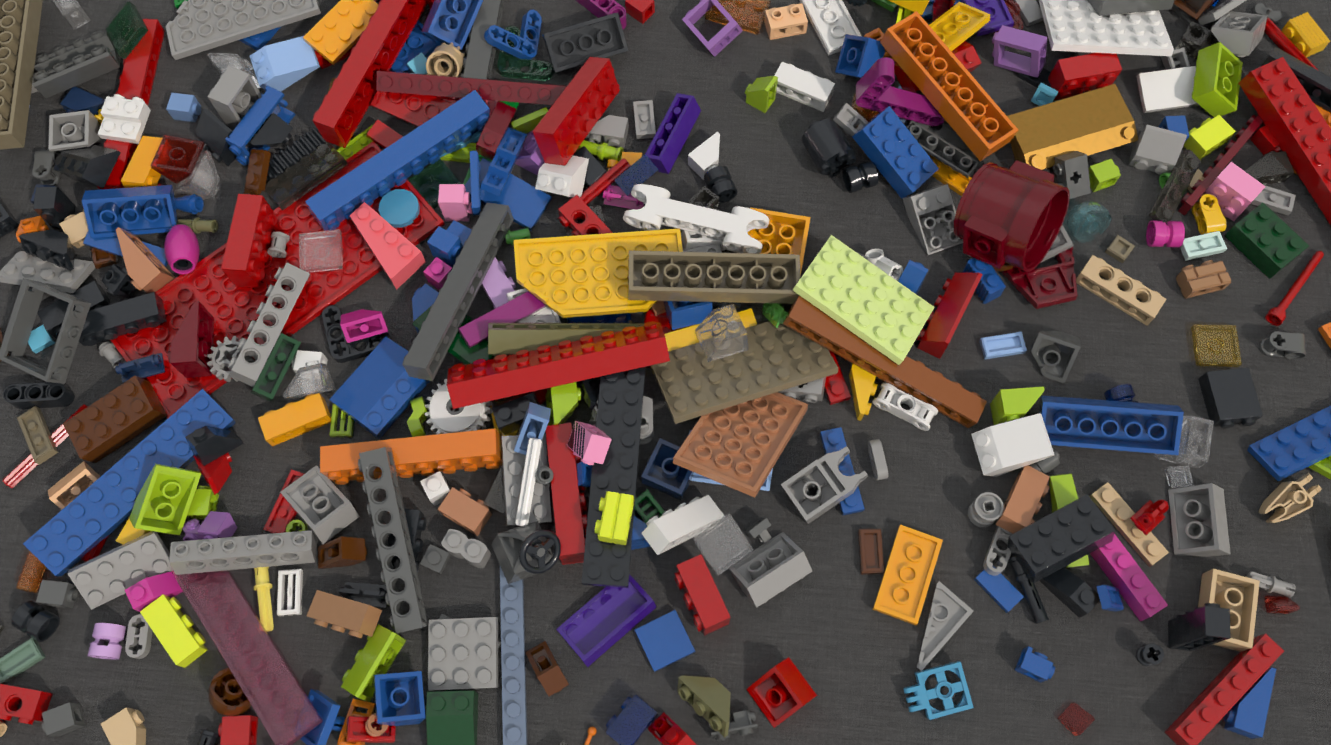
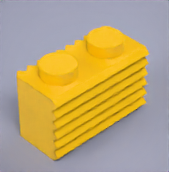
M1308 12L1290 19L1282 28V32L1306 57L1324 50L1330 42L1329 38Z

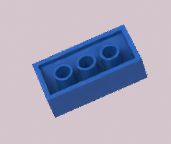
M172 185L85 191L82 198L90 238L117 236L116 229L118 227L139 235L169 232L173 226L177 225L176 202Z

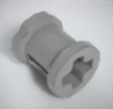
M273 232L271 234V248H268L267 253L272 257L285 258L287 254L285 248L290 240V236L282 232Z

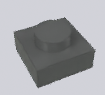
M430 544L420 565L441 575L451 554Z

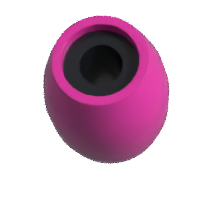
M183 224L175 225L169 230L164 243L165 257L169 266L178 274L191 273L195 269L200 255L199 242L195 233L189 226Z

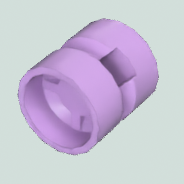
M95 623L92 634L95 641L90 643L88 656L119 660L122 649L119 642L124 640L126 626ZM104 641H109L108 646H104Z

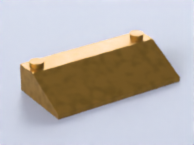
M1116 84L1007 116L1019 130L1010 141L1015 161L1018 160L1041 170L1054 166V157L1070 152L1079 151L1089 156L1138 141L1134 119Z

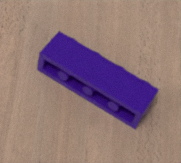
M676 94L644 155L652 171L670 173L701 112L694 96Z

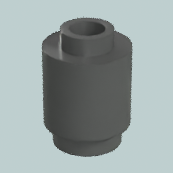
M1053 449L1055 456L1035 462L1029 466L1044 474H1048L1060 464V455Z

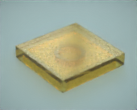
M1194 324L1191 327L1196 366L1239 367L1242 364L1236 325Z

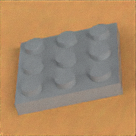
M498 617L429 620L428 690L498 688Z

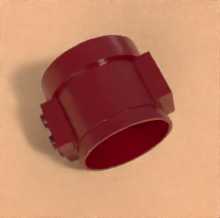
M1018 160L1015 161L1010 169L999 167L992 162L984 164L968 183L955 214L954 234L956 237L963 239V253L998 269H1001L1006 262L1025 272L1032 271L1044 259L1061 229L1069 205V189L1054 183L1053 174Z

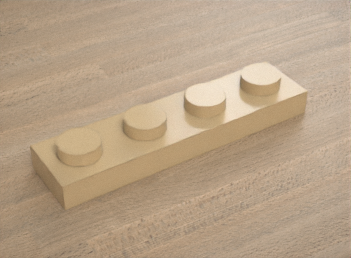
M1108 482L1089 496L1149 567L1169 553L1152 532L1145 535L1135 526L1134 522L1130 519L1135 514L1134 511Z

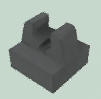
M759 518L744 530L748 538L757 537L761 543H766L772 538L767 531V528L771 526L767 518Z

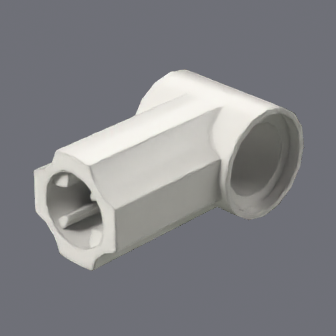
M875 248L866 252L865 256L869 257V262L895 280L900 279L903 267L884 257L882 249Z

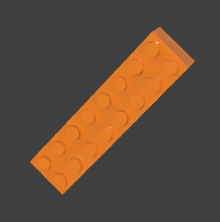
M917 11L886 30L880 42L980 161L1012 140L1019 131L1018 128Z
M496 428L320 446V473L339 485L348 484L349 481L357 480V482L365 481L363 472L358 467L359 453L383 447L392 448L397 476L401 478H411L413 474L431 476L434 472L443 471L445 474H452L460 469L471 472L478 470L480 467L497 469L502 465L501 435ZM377 467L374 470V477L379 479L382 475V470Z

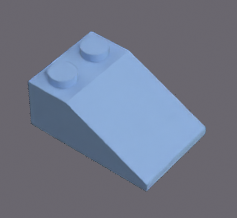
M304 36L264 46L250 55L258 84L261 88L265 90L268 85L281 92L320 67L314 49L304 41Z

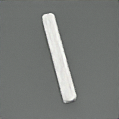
M529 438L515 519V524L522 527L529 523L535 476L542 440L538 438Z

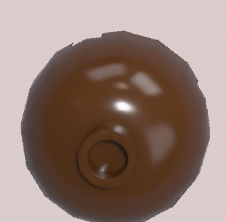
M233 668L221 670L211 681L208 691L209 702L213 709L221 715L237 716L242 714L253 705L256 699L258 681L253 674L245 669H241V671L233 670Z

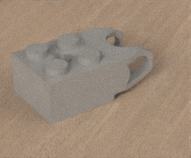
M847 446L839 451L827 453L781 484L808 524L853 494L858 485L868 477L865 471L853 476H845L839 471L840 463L850 453ZM812 487L814 490L818 489L817 495L813 497L812 495L808 496L810 494L809 489Z

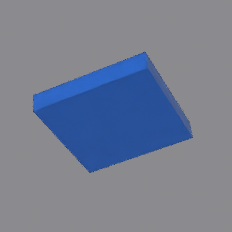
M676 610L635 629V633L654 672L695 653V649Z

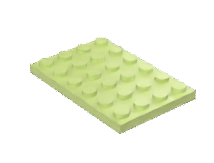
M832 235L793 288V291L898 365L904 361L934 309V306L891 276H888L887 273Z

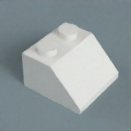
M572 156L565 166L544 163L539 168L535 189L568 197H574L575 195L581 197L589 159Z

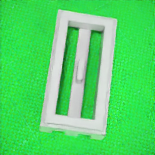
M302 569L278 571L277 616L302 615ZM294 574H296L295 609H293ZM285 575H288L287 610H284Z

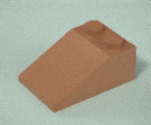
M120 227L116 229L127 273L133 279L131 283L138 290L141 291L143 289L147 293L156 292L176 278L135 234Z

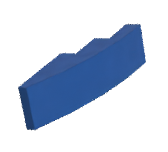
M510 127L507 129L489 165L488 172L481 183V190L500 196L520 154L527 134Z

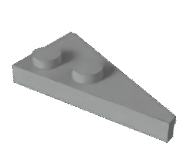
M940 581L936 584L917 663V669L920 671L926 667L973 612L968 605Z

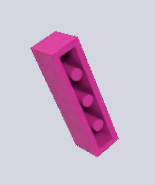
M1115 534L1112 542L1090 553L1114 587L1119 588L1120 595L1140 621L1150 618L1168 606Z

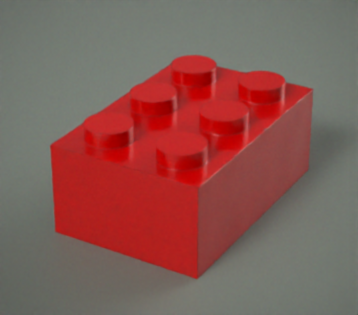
M1092 53L1060 59L1048 77L1051 88L1059 91L1054 100H1062L1112 85L1122 71V67L1117 54Z
M702 554L676 565L674 579L679 590L683 589L685 592V598L683 599L688 610L693 609L695 614L693 615V621L698 632L702 630L705 636L729 625L731 617Z

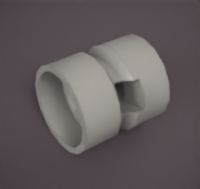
M992 492L982 493L969 506L968 517L974 525L988 527L1002 515L1004 504L998 495Z

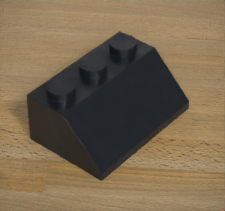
M94 144L89 147L68 149L62 151L56 157L53 170L76 181L104 188L121 152Z

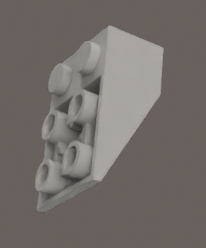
M948 184L938 185L902 198L908 218L927 255L963 243V239L956 237L954 234L956 210Z

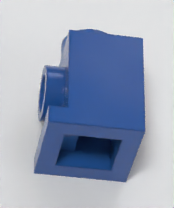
M1029 646L1022 649L1015 671L1040 683L1051 679L1055 671L1053 662L1048 661V657L1039 652L1031 653L1033 648Z

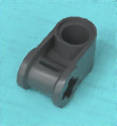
M40 150L34 154L35 160L32 174L35 178L40 179L43 185L57 186L60 181V172L53 170L55 159L61 154L60 150L51 152L49 150Z
M1275 331L1270 334L1269 338L1263 339L1259 344L1260 351L1266 356L1287 359H1301L1306 356L1305 336L1301 333Z

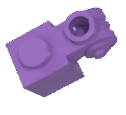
M210 511L201 525L197 519H191L184 524L183 531L185 536L183 540L232 537L238 527L230 513Z

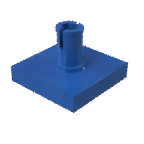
M311 689L294 735L307 745H326L331 730L338 732L342 730V726H338V724L343 725L345 718L337 716L341 705L321 691Z

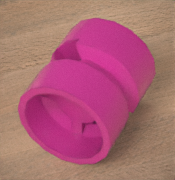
M1152 220L1148 223L1146 242L1149 247H1163L1164 245L1166 247H1181L1183 244L1185 227L1182 221H1168L1166 223Z

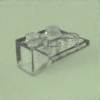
M1192 415L1183 416L1179 455L1154 453V458L1196 469L1200 468L1209 459L1214 421Z

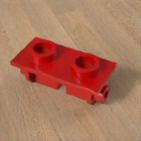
M1160 499L1153 503L1149 500L1130 519L1139 530L1148 535L1165 518L1163 514L1169 509L1168 502Z

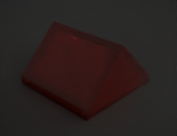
M164 135L152 161L151 168L177 184L192 175L204 147V142Z

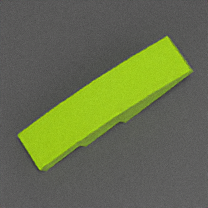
M1071 473L1050 476L1049 485L1053 513L1077 500L1078 496ZM1088 555L1065 567L1089 565Z

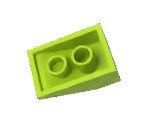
M155 464L136 497L129 518L134 528L180 535L200 480L201 472Z

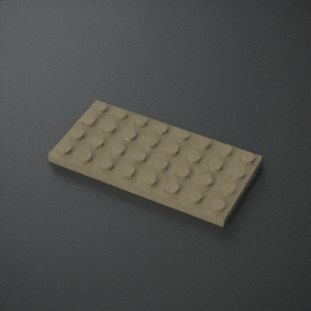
M770 321L669 351L670 361L650 365L675 424L838 373V366L827 348L784 324L779 323L778 328H776Z

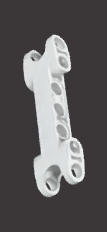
M637 184L632 188L631 195L643 202L645 206L638 210L625 211L623 220L631 226L646 231L660 230L661 225L680 228L681 230L722 239V246L729 251L759 254L762 251V243L747 233L752 229L768 227L770 219L761 212L735 206L731 213L669 199L670 192L661 187Z

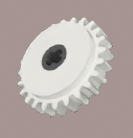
M444 379V385L437 384V391L431 390L434 395L427 397L430 404L425 405L429 412L424 414L429 418L426 422L429 426H432L430 429L434 433L446 434L475 431L481 427L486 429L484 422L491 420L487 414L493 413L492 409L488 407L491 406V401L453 409L447 388V379Z

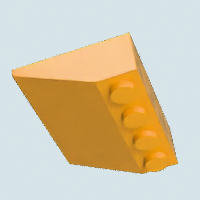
M750 207V209L761 212L770 219L767 228L752 229L747 232L752 238L762 243V251L759 254L800 255L801 276L811 217Z

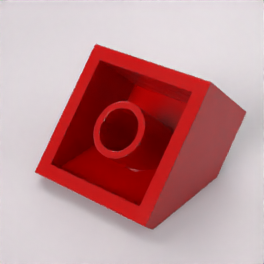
M789 657L774 666L747 688L751 697L774 728L817 696Z

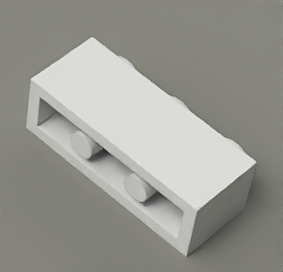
M781 62L774 75L778 77L776 93L824 112L833 95L835 83L829 79L818 77L809 71L801 70L792 64Z

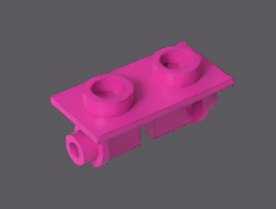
M609 185L603 192V204L636 210L644 206L643 202L631 195L632 189Z

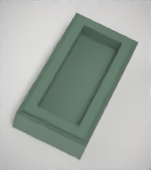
M30 638L0 658V684L8 683L45 658L40 645L35 639Z

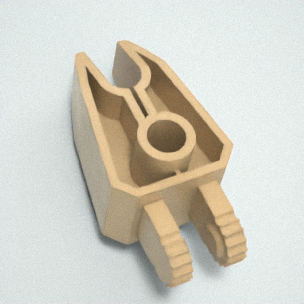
M1309 473L1300 477L1295 482H1281L1263 501L1259 513L1266 514L1275 509V513L1266 520L1267 523L1287 520L1313 507L1312 497L1319 493L1322 488L1319 485L1312 486L1307 491L1303 488L1305 484L1313 479Z

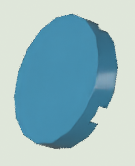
M395 189L388 192L379 203L380 216L394 228H403L412 224L420 212V205L416 196L405 189Z

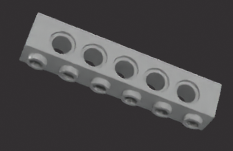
M286 263L284 268L279 267L274 277L277 279L275 286L270 284L265 296L269 297L267 302H261L256 314H259L257 321L252 320L247 329V332H250L248 339L243 338L237 348L241 352L238 358L233 356L228 366L229 369H232L229 374L230 377L254 387L310 273L289 263ZM281 285H288L291 290L285 291ZM278 302L282 305V308H275L272 303ZM263 320H270L273 326H266ZM259 337L263 339L264 344L255 343L254 338ZM248 355L252 356L255 359V362L249 363L245 360L244 357Z
M312 530L171 542L169 563L175 575L315 563L316 542Z

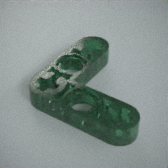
M509 26L505 29L520 37L518 27ZM507 39L509 46L514 48V43ZM500 50L497 67L502 77L547 81L552 78L553 69L549 62L518 59ZM506 61H508L509 67L505 70L504 68H506L507 64ZM524 66L530 67L528 72L520 71Z

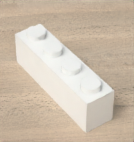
M709 495L702 498L697 496L687 505L682 503L674 511L669 509L661 517L654 516L646 523L647 528L641 534L655 553L659 555L713 528L724 514Z

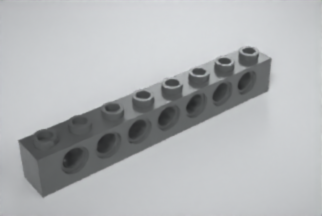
M383 447L359 453L358 467L363 472L365 480L362 482V486L369 500L367 511L369 516H372L374 524L371 527L374 539H377L378 544L376 555L382 563L381 579L384 584L386 583L387 588L385 599L392 612L390 616L391 627L395 629L396 634L425 627L428 625L392 448ZM377 467L382 470V475L379 479L374 477V470ZM381 489H384L387 494L384 501H381L378 497ZM386 511L391 514V520L388 524L383 521V514ZM391 533L396 538V542L393 546L389 545L387 541V538ZM394 556L400 559V566L398 568L392 565ZM399 578L405 582L403 591L399 590L396 585ZM403 601H406L410 606L408 613L403 612L401 609Z

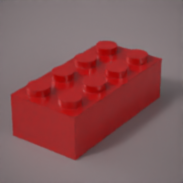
M238 194L221 266L222 271L235 286L260 288L261 281L265 277L264 266L269 258L267 251L269 244L272 243L271 234L273 225H276L277 216L263 195Z

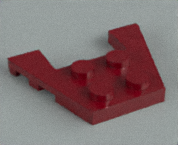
M1073 247L1055 255L1059 264L1034 269L1030 272H1021L1016 267L1001 271L1035 309L1074 301L1078 296L1076 274L1074 273Z

